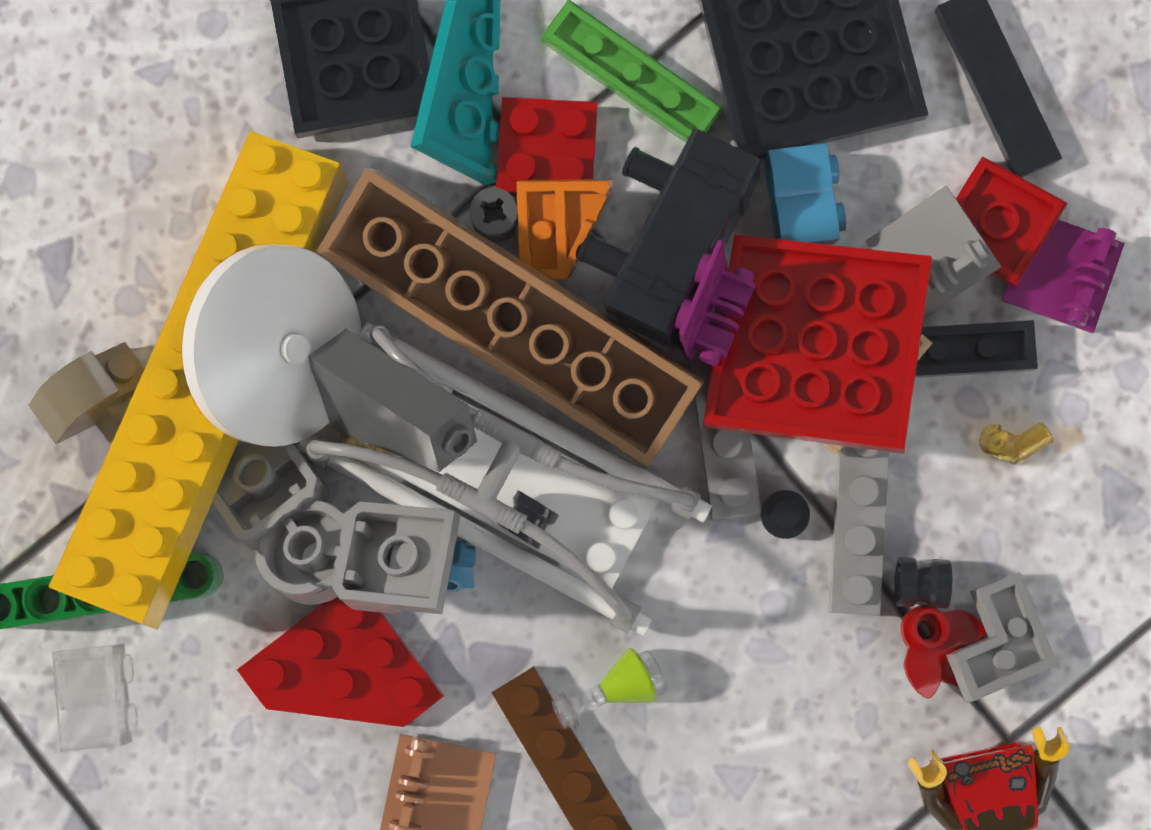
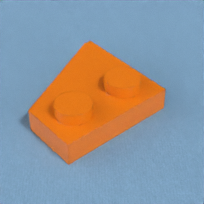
M613 179L517 181L519 259L550 279L570 278L578 264L577 257L587 235L593 231L611 192Z

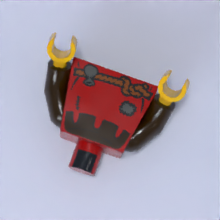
M1057 727V735L1046 741L1042 728H1035L1032 732L1037 747L1035 752L1032 744L1017 741L939 758L935 750H931L932 760H930L927 766L922 768L919 767L915 758H911L908 761V765L918 780L924 808L946 830H1031L1037 828L1038 816L1046 811L1057 778L1060 759L1064 758L1069 751V743L1062 727Z

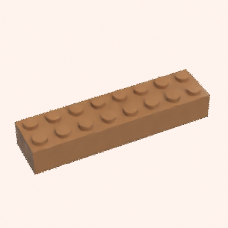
M366 168L316 251L317 254L646 467H649L706 380V378L380 169Z

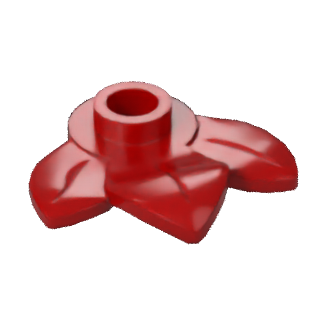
M921 605L909 610L902 619L900 631L901 637L908 647L903 667L911 686L919 695L926 699L934 696L941 682L959 687L946 655L979 641L986 633L981 622L971 613L961 609L942 613L937 608ZM920 622L927 625L929 629V636L926 640L918 634L917 626Z

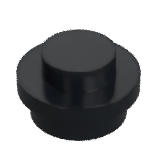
M780 490L769 495L763 502L760 514L761 522L765 530L776 538H794L800 535L808 526L810 509L806 500L800 494L791 490Z

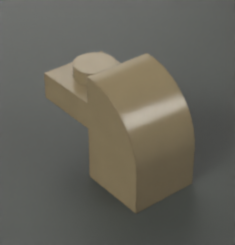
M126 342L97 355L90 351L52 375L38 389L28 406L53 442L58 444L95 426L107 408L133 396L144 368Z

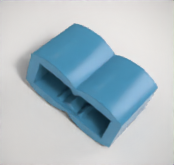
M826 143L768 150L764 157L771 204L774 238L827 245L835 244L840 239L839 232L846 230L844 205L842 202H835L833 184L839 183V165L836 155H829Z

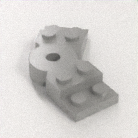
M238 441L212 502L235 537L251 550H255L256 565L260 574L269 585L290 600L306 605L321 604L338 597L353 610L399 615L401 610L433 614L443 613L461 517L455 510L358 502L343 514L339 509L328 503L330 489L295 443L272 447ZM317 542L314 553L302 560L304 550L310 544Z

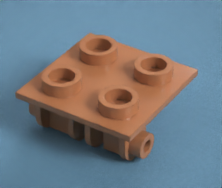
M400 734L380 830H481L497 753Z

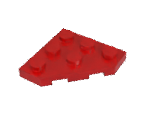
M338 597L322 603L237 669L265 709L405 727L445 696L383 613L353 610Z

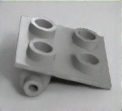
M947 185L866 240L870 249L932 256L924 317L1002 267Z

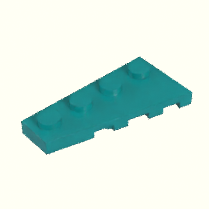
M446 0L410 147L483 185L497 182V165L491 164L492 143L498 142V122L492 121L493 96L499 94V75L495 74L493 68L494 51L500 49L501 0Z

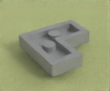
M1020 572L1010 574L970 591L988 638L946 655L965 702L978 700L1058 665Z

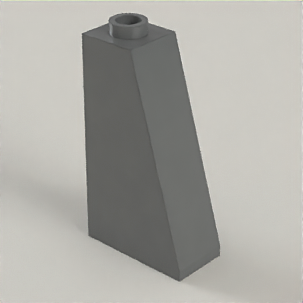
M344 329L308 356L330 425L337 432L438 472H441L455 459L464 455L477 442L471 414L466 403L402 363L395 361L389 355L351 331Z

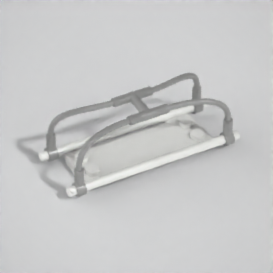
M367 322L360 332V337L389 355L395 361L407 366L451 395L455 390L607 471V474L588 468L562 454L556 448L543 443V441L538 440L532 435L465 401L463 402L469 407L477 442L464 455L455 459L441 472L360 440L356 446L335 443L324 436H320L318 439L310 436L300 441L298 449L308 455V462L323 470H327L330 467L398 505L447 509L403 485L406 480L559 564L555 567L462 516L460 517L458 537L612 619L610 624L628 634L629 630H632L644 636L652 618L642 614L640 606L625 598L622 601L612 590L616 580L659 500L671 505L670 511L688 520L691 516L702 523L705 521L712 505L701 500V494L685 485L682 489L399 339L400 333L383 324L375 326ZM517 490L557 513L559 517L556 522L548 525L543 530L526 520L527 515L513 509V497ZM498 524L505 526V528L514 531L516 534L521 531L541 544L539 550Z

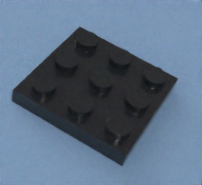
M270 0L294 133L298 139L418 116L430 64L417 0Z

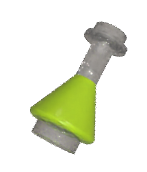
M628 648L599 685L570 699L561 691L558 693L559 698L552 701V706L564 729L570 726L577 729L580 727L579 716L606 703L655 702L657 699L656 690L665 686V681L650 651L646 650L638 654L634 649Z

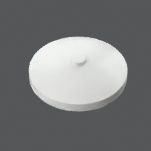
M264 244L241 250L219 264L205 279L194 297L186 318L182 355L184 372L192 397L204 416L220 431L243 442L277 447L300 442L317 433L329 423L308 356L344 329L360 337L362 328L359 311L354 296L341 274L327 260L307 249L288 245Z

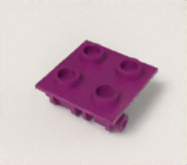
M1058 220L1017 288L1015 289L1007 284L1001 301L1093 334L1125 243L1115 240L1117 233L1113 230L1099 227L1095 233Z
M719 240L712 255L705 253L702 256L695 275V282L700 284L693 300H684L675 327L680 329V341L683 344L687 359L692 361L697 350L701 352L700 360L714 366H718L720 359H726L734 339V333L732 332H737L739 328L736 322L715 314L714 311L734 318H743L745 312L741 308L746 309L756 287L753 283L755 277L753 272L740 267L736 268L735 273L728 272L723 242Z

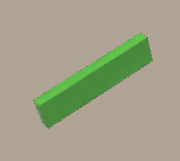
M567 0L541 35L542 43L685 143L693 128L708 133L723 113L724 107L571 0Z

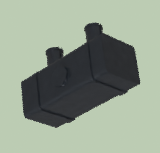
M693 128L674 166L641 151L637 147H634L629 153L622 169V175L660 191L630 252L590 232L585 238L577 257L578 261L585 262L616 277L603 302L609 317L623 326L671 349L674 348L680 336V329L675 327L679 310L685 299L693 300L700 284L695 282V275L702 256L705 253L712 255L718 240L723 242L725 248L740 217L744 216L749 206V199L760 180V159L696 128Z

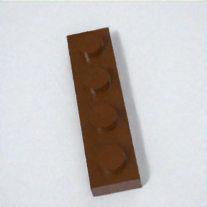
M534 666L491 692L573 830H633Z

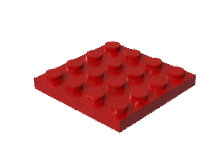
M734 234L728 272L735 273L737 267L753 272L755 274L753 283L756 287L746 309L741 308L745 312L743 318H734L721 313V316L736 322L739 328L737 332H732L734 333V339L726 359H720L718 366L712 365L703 419L705 428L905 454L932 256Z

